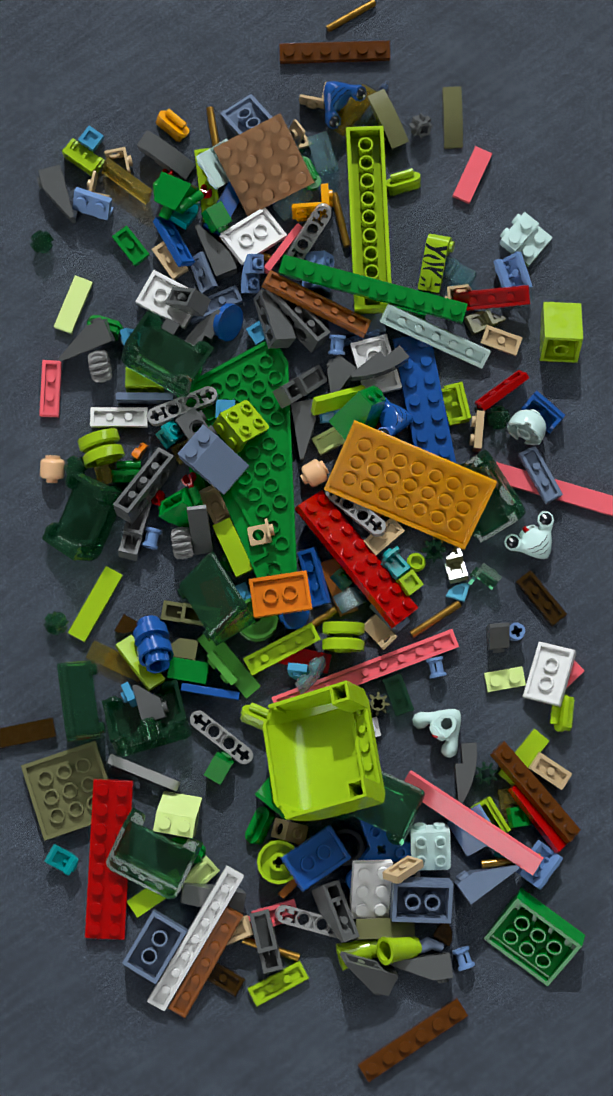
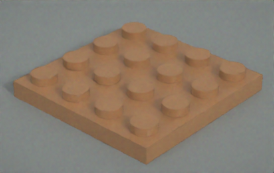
M281 113L213 148L247 216L314 183V179Z

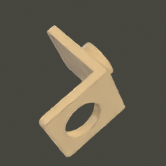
M300 94L299 104L306 105L311 109H324V96L322 95V98Z
M296 119L293 120L289 131L298 149L311 147L312 143L305 135V130Z
M125 147L104 151L106 160L124 157L128 176L132 177L130 167H133L131 155L127 156Z
M94 170L92 178L88 179L87 190L96 193L98 174ZM97 193L110 198V195Z
M469 284L447 287L448 296H445V298L454 300L453 292L472 291V288Z
M264 519L265 524L247 528L251 546L272 542L271 536L275 535L273 524H269L268 519ZM254 531H263V539L255 540L253 538Z
M376 614L365 623V631L383 650L397 638L396 634Z
M275 818L271 837L301 844L306 839L308 826ZM282 823L283 830L278 834L277 828Z

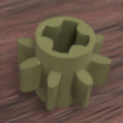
M377 692L376 697L370 694L369 697L372 699L369 702L370 710L376 711V716H378L379 711L386 713L384 707L390 705L385 703L387 695L382 698L379 692ZM374 699L377 701L382 700L381 709L373 707Z

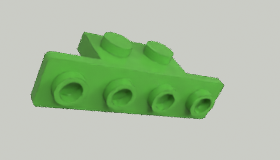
M210 628L198 638L199 643L209 653L206 655L209 658L207 660L213 669L217 668L221 672L220 677L226 684L230 683L231 686L234 684L245 698H248L261 687L259 682L251 675L213 628Z

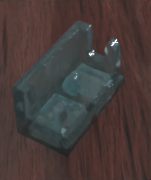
M327 131L307 137L317 173H321L323 176L340 171Z

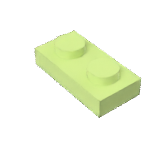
M522 666L484 673L487 692L526 685Z

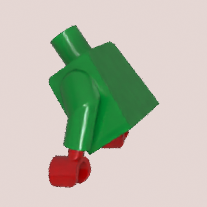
M163 169L160 177L153 183L154 201L162 205L159 216L169 220L173 210L183 214L203 198H211L212 189L207 190V185L203 184L200 191L196 186L176 178L173 170L168 173L167 169Z
M191 472L189 476L186 474L182 478V483L188 486L189 489L184 487L166 499L164 492L159 490L152 498V503L159 505V517L166 522L179 527H189L187 507L204 505L197 486L193 484L196 481V474L194 472Z

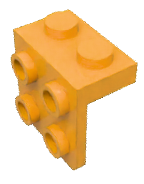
M328 183L321 184V202L292 204V219H296L299 222L307 221L316 206L321 203L328 204L330 208L333 207V192L329 190ZM326 209L323 211L319 210L320 216L317 220H320L323 215L327 216Z

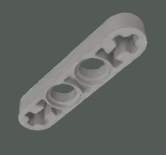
M321 203L316 206L285 255L293 257L297 250L296 258H305L331 218L332 212L328 204ZM326 209L327 216L323 215L319 222L317 220L320 216L319 210L323 211ZM310 224H316L318 231L311 233L307 227ZM305 239L308 242V246L301 248L297 244L298 241Z
M210 386L201 388L150 409L147 413V419L151 425L161 426L177 419L192 409L186 405L187 400L190 398L196 399L197 403L194 407L197 411L215 404L216 400H218L217 391ZM207 392L214 394L211 400L204 398L207 396ZM198 395H200L201 398H204V399H202V401H203L202 404H200V400H199V398H198ZM176 405L179 407L178 413L170 414L169 408ZM163 409H165V413L168 416L167 418H165L164 413L162 411ZM154 413H157V415H161L158 417V421H155V419H151L154 417Z
M325 490L326 496L336 507L375 537L385 534L386 524L384 520L373 511L354 503L352 508L346 509L343 507V503L347 499L341 498L339 501L336 495L331 497V493ZM361 511L368 513L366 520L358 519V514ZM371 519L374 524H381L382 530L377 529L374 531V526L370 523Z
M195 711L191 714V725L241 764H248L252 761V750L202 711ZM195 715H203L202 720L206 723L208 720L211 721L205 731L201 729L204 727L201 723L197 725L194 723L196 721L194 719ZM211 726L219 728L220 732L217 737L209 735L208 730ZM226 738H232L235 741L232 749L224 747V740ZM238 744L242 745L239 748L241 751H249L248 756L250 758L248 760L244 759L242 761L240 759L241 755L238 752L235 755L232 754Z
M110 754L107 761L108 764L174 791L178 790L181 783L113 754Z
M281 905L275 911L276 919L283 924L338 938L334 931L330 929L331 927L328 923L323 930L317 928L318 920L324 919L320 914L288 905ZM287 909L286 912L294 915V918L285 917L282 920L283 917L280 915V912H284ZM301 914L308 916V922L305 925H300L298 922V917Z

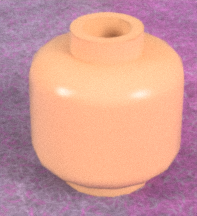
M45 455V458L40 461L41 478L46 479L47 483H58V479L64 478L65 461L57 455Z
M314 459L301 468L303 474L300 477L305 485L309 483L310 486L316 487L328 479L327 474H329V471L322 460L319 462V460Z

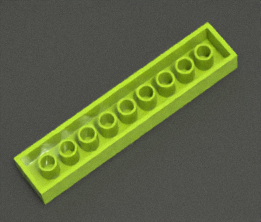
M346 127L352 273L391 283L384 127ZM353 294L354 312L359 315L384 313L388 305L384 302Z

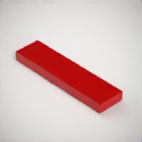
M529 285L453 292V299L467 303L466 311L530 305Z
M515 784L508 789L509 793L554 853L559 852L567 845Z

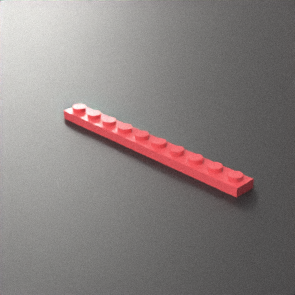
M450 629L271 698L273 703L346 680L358 686L458 648L459 645L453 629Z

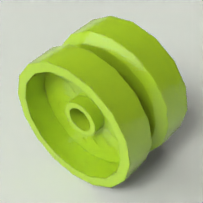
M117 429L98 430L78 439L79 449L85 453L82 459L86 468L105 466L125 456L123 446L117 444L120 440Z
M348 621L323 622L322 633L334 637L322 640V650L335 653L364 651V640L352 638V636H362L365 633V623Z
M281 839L271 840L260 850L257 859L258 870L268 882L283 884L293 879L284 863L281 865L275 863L278 857L281 858L295 848L292 843Z

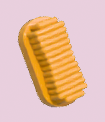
M171 109L159 112L156 120L158 127L162 128V130L178 142H181L183 138L188 136L189 128L186 126L187 123Z

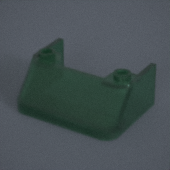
M93 660L57 663L67 742L78 743L105 739V724L100 722L98 718L93 680L95 675H98L96 663Z

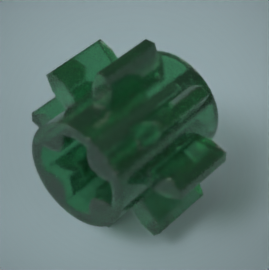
M39 230L30 238L32 243L29 245L36 253H47L53 247L51 242L54 239L47 231L43 233L42 230Z
M494 406L491 408V413H487V422L494 429L505 428L507 426L506 422H509L511 419L508 409L505 410L503 406Z
M73 455L66 459L68 464L64 466V469L70 478L74 477L79 480L86 476L84 471L88 468L85 467L82 457L78 458Z
M433 537L431 542L426 540L427 548H422V552H427L425 559L431 558L433 562L437 558L443 559L441 552H446V548L441 547L443 540L435 541V537ZM433 546L436 547V553H432Z
M54 611L52 614L48 613L44 619L46 621L44 626L49 634L58 636L60 632L64 634L68 628L66 625L69 621L61 612Z
M154 717L145 718L140 721L141 725L137 727L139 737L143 736L145 740L159 737L158 733L162 730L160 721L156 722Z
M483 761L482 768L476 767L479 774H476L474 777L481 778L480 784L483 781H487V784L490 785L491 779L497 780L494 773L498 772V769L493 770L491 768L493 763L486 766ZM487 768H489V773L492 776L491 778L486 777L485 779L482 777L483 773L481 772V770H486Z

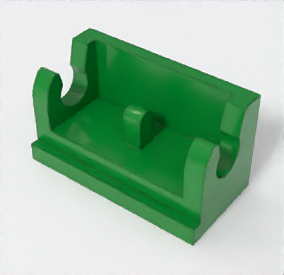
M173 657L170 661L167 678L206 684L210 664L208 662Z

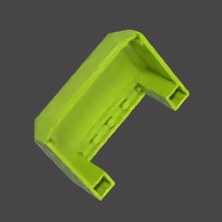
M346 680L268 705L269 712L267 719H264L263 733L273 800L277 808L284 814L286 820H321L384 803L385 789L370 704L363 688Z

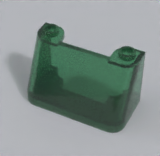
M147 311L125 341L121 358L122 362L128 368L176 395L187 397L211 357L214 347L205 341H199L195 346L162 329L163 322L161 317Z
M486 449L460 464L465 468L497 481L474 529L473 536L477 540L479 539L482 543L517 522L526 514L522 502L492 455Z
M70 470L66 476L65 484L72 490L60 521L46 526L42 540L72 560L93 561L100 556L117 516L113 503L122 492L81 472Z
M213 551L207 554L178 584L180 588L177 590L182 599H188L206 630L203 633L208 642L212 640L216 646L256 622Z
M177 679L165 681L160 686V692L155 693V695L163 699V702H167L169 708L167 717L146 724L142 723L138 705L132 708L129 702L125 703L116 696L102 700L109 738L118 756L132 755L184 740L191 736L192 731Z
M381 771L385 789L384 803L335 817L340 820L349 819L351 816L386 831V837L390 843L402 846L423 802L425 792L412 784Z

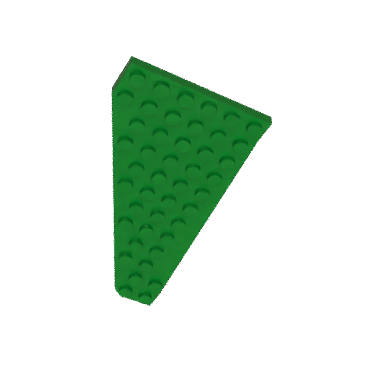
M266 341L174 390L177 398L207 386L213 387L217 391L218 400H235L236 404L248 400L269 425L266 432L249 440L242 451L237 454L249 467L225 495L220 493L257 578L297 572L290 405L281 408L273 394L274 390L289 382L288 361L280 348L268 349ZM207 392V396L204 398L211 400L214 394ZM198 395V398H199V400H200V404H202V403H203L202 399H204V398H201V396ZM190 398L187 400L186 405L192 408L196 405L197 401L194 398ZM216 403L201 409L207 418L205 423L208 427L213 425L216 420ZM200 426L194 428V433L199 430ZM218 434L217 436H218L224 443H226V442L221 438V436ZM264 519H268V523L273 524L275 535L271 536L272 542L251 546L247 528L265 524ZM254 531L253 538L257 541L262 540L264 537L263 531Z

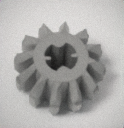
M96 350L89 353L88 364L92 379L96 383L111 380L113 374L108 353L105 350Z
M188 527L172 529L171 541L176 559L183 560L193 557L194 550L190 529Z

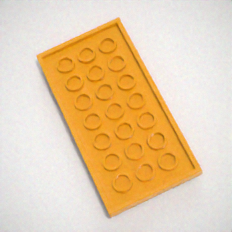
M354 420L324 490L465 550L497 481Z

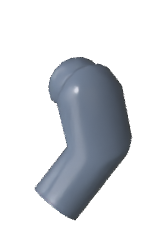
M426 937L420 940L422 952L419 955L431 949L441 953L444 944Z

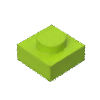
M413 569L396 580L406 596H410L424 585Z

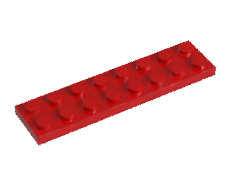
M323 490L295 508L296 512L391 628H394L419 608L410 596H406L401 586L389 574V571L383 568L378 557L368 548L364 540L329 500Z
M93 779L85 938L125 939L133 797L132 780Z

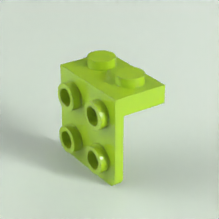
M244 400L221 412L212 427L226 444L238 454L249 440L266 432L269 425L248 400Z

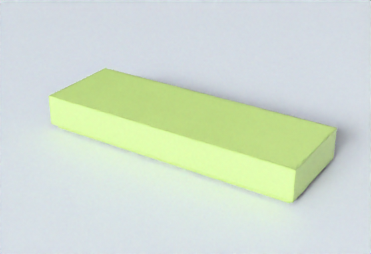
M75 275L54 328L69 334L73 333L93 282Z

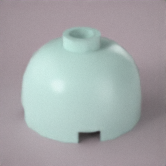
M520 410L510 419L507 430L515 439L518 440L519 437L525 439L524 443L527 445H539L546 433V422L536 410Z

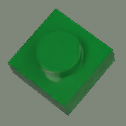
M521 807L506 809L509 828L530 825L529 818Z

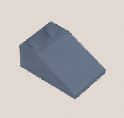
M252 94L220 113L235 136L272 118Z
M202 425L178 452L180 460L223 495L227 493L249 467L241 457L205 425Z
M514 864L469 870L468 872L464 870L455 877L457 880L454 883L470 904H473L516 872L519 867Z

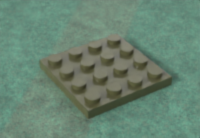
M96 741L21 765L44 841L91 825L93 779H108Z

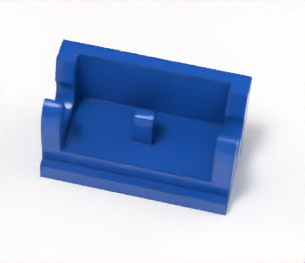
M538 391L521 408V410L533 409L538 411L546 422V432L548 434L565 417L564 413Z

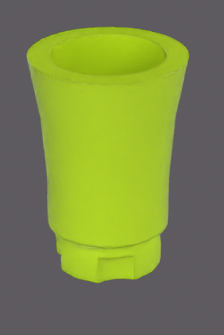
M381 937L376 945L377 957L383 965H389L397 961L417 957L422 952V945L417 937Z
M376 939L335 943L342 971L348 969L340 956L341 951L371 960L377 958Z

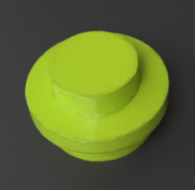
M419 553L409 555L406 561L411 566L410 570L413 569L415 572H420L426 565L424 556Z

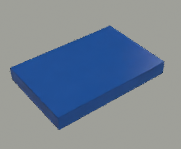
M328 824L282 856L281 860L303 892L348 861L351 856L331 825Z

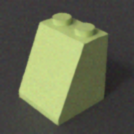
M164 791L156 812L153 831L189 838L195 837L202 798Z

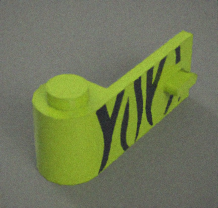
M436 234L428 235L418 283L419 290L440 293L446 257L453 253L455 248V242L452 241V237Z

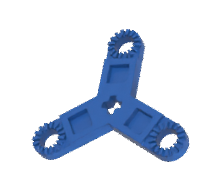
M376 806L368 807L373 810L369 818H365L363 815L367 808L358 810V817L369 846L358 860L391 859L394 862H398L407 855L411 856V843L388 839ZM378 845H379V846H383V849H384V852H383V853H382V852H378V849H377V846H378ZM352 869L345 877V882L350 889Z

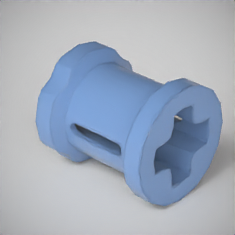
M329 335L331 343L328 354L345 355L343 348L346 336Z
M146 527L145 539L141 546L158 550L157 542L162 531Z
M518 622L511 624L509 640L518 641L523 638L525 627ZM514 627L516 630H520V633L517 634V636L516 634L512 635L511 631L514 630Z
M443 656L426 659L431 672L430 679L447 675L443 669Z
M469 946L460 947L452 951L453 955L456 956L459 971L475 966L468 952Z

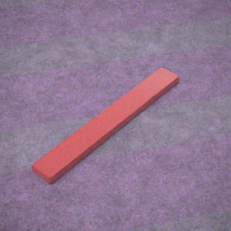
M473 456L470 470L496 480L499 484L540 495L526 470ZM555 479L563 494L555 500L613 517L612 495Z
M412 770L408 773L401 786L403 790L532 876L535 874L544 857Z

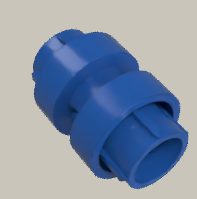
M149 615L140 618L137 622V627L133 631L139 662L151 673L163 672L169 668L170 661L174 656L172 645L169 641L167 625L160 621V618L157 616Z

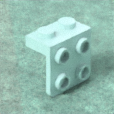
M227 138L196 156L198 166L204 170L209 184L215 189L230 181L213 149L228 141Z
M435 822L433 825H426L425 823L409 825L411 856L423 860L424 867L420 870L450 869L451 849L448 824Z

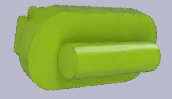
M412 168L391 174L390 178L386 180L390 196L419 189L421 187L420 173L414 172Z
M564 694L561 707L552 705L550 724H554V729L558 732L570 731V728H572L575 700L574 697H569L567 694Z
M252 702L250 705L242 707L240 720L263 731L264 719H267L269 709Z

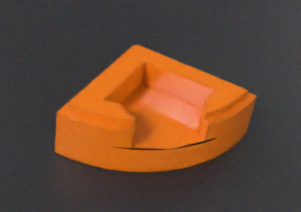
M143 442L140 443L139 447L135 448L131 453L133 459L140 461L149 446Z

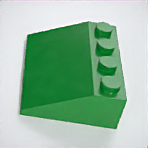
M520 888L487 932L484 940L546 986H549L580 950L585 934Z

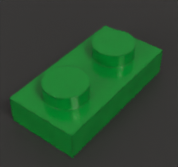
M127 225L112 236L113 240L135 267L150 256Z

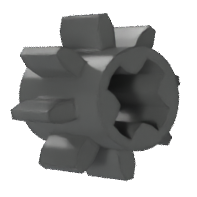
M422 113L415 117L413 116L409 124L412 128L411 133L414 136L418 135L420 138L429 135L431 128H433V125L430 123L432 119L428 115L424 116Z

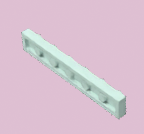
M390 304L387 305L380 319L381 323L481 369L490 354V350Z

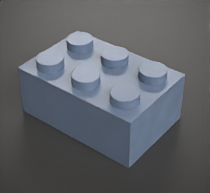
M408 877L402 883H391L389 909L391 921L451 923L452 881L450 878Z
M156 909L153 910L122 964L156 984L188 929Z

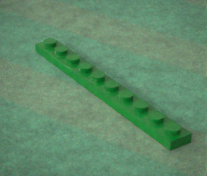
M283 255L279 274L458 323H463L467 303L288 255Z

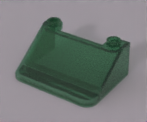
M132 808L106 860V865L111 871L167 899H175L204 843L197 839L189 838L184 846L143 826L146 818L145 814Z

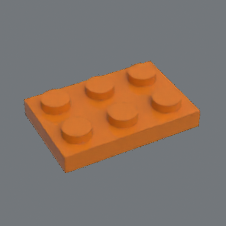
M307 570L249 579L254 618L313 610Z

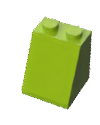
M543 302L540 328V361L577 363L583 342L581 303Z

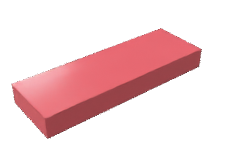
M475 146L452 197L470 204L492 153Z
M299 223L294 226L265 264L264 272L267 275L270 270L273 271L283 258V255L286 254L303 226Z
M42 360L40 417L59 418L62 361Z

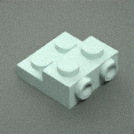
M524 212L522 215L517 214L512 221L514 225L510 229L505 228L501 233L500 237L502 239L499 244L511 254L521 252L525 265L529 267L553 237L540 228L536 220Z

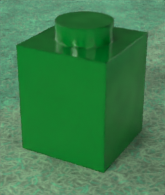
M222 201L201 213L212 234L216 231L219 234L229 228L228 225L232 222Z
M217 752L204 776L221 785L235 761L231 759L232 757L229 754Z

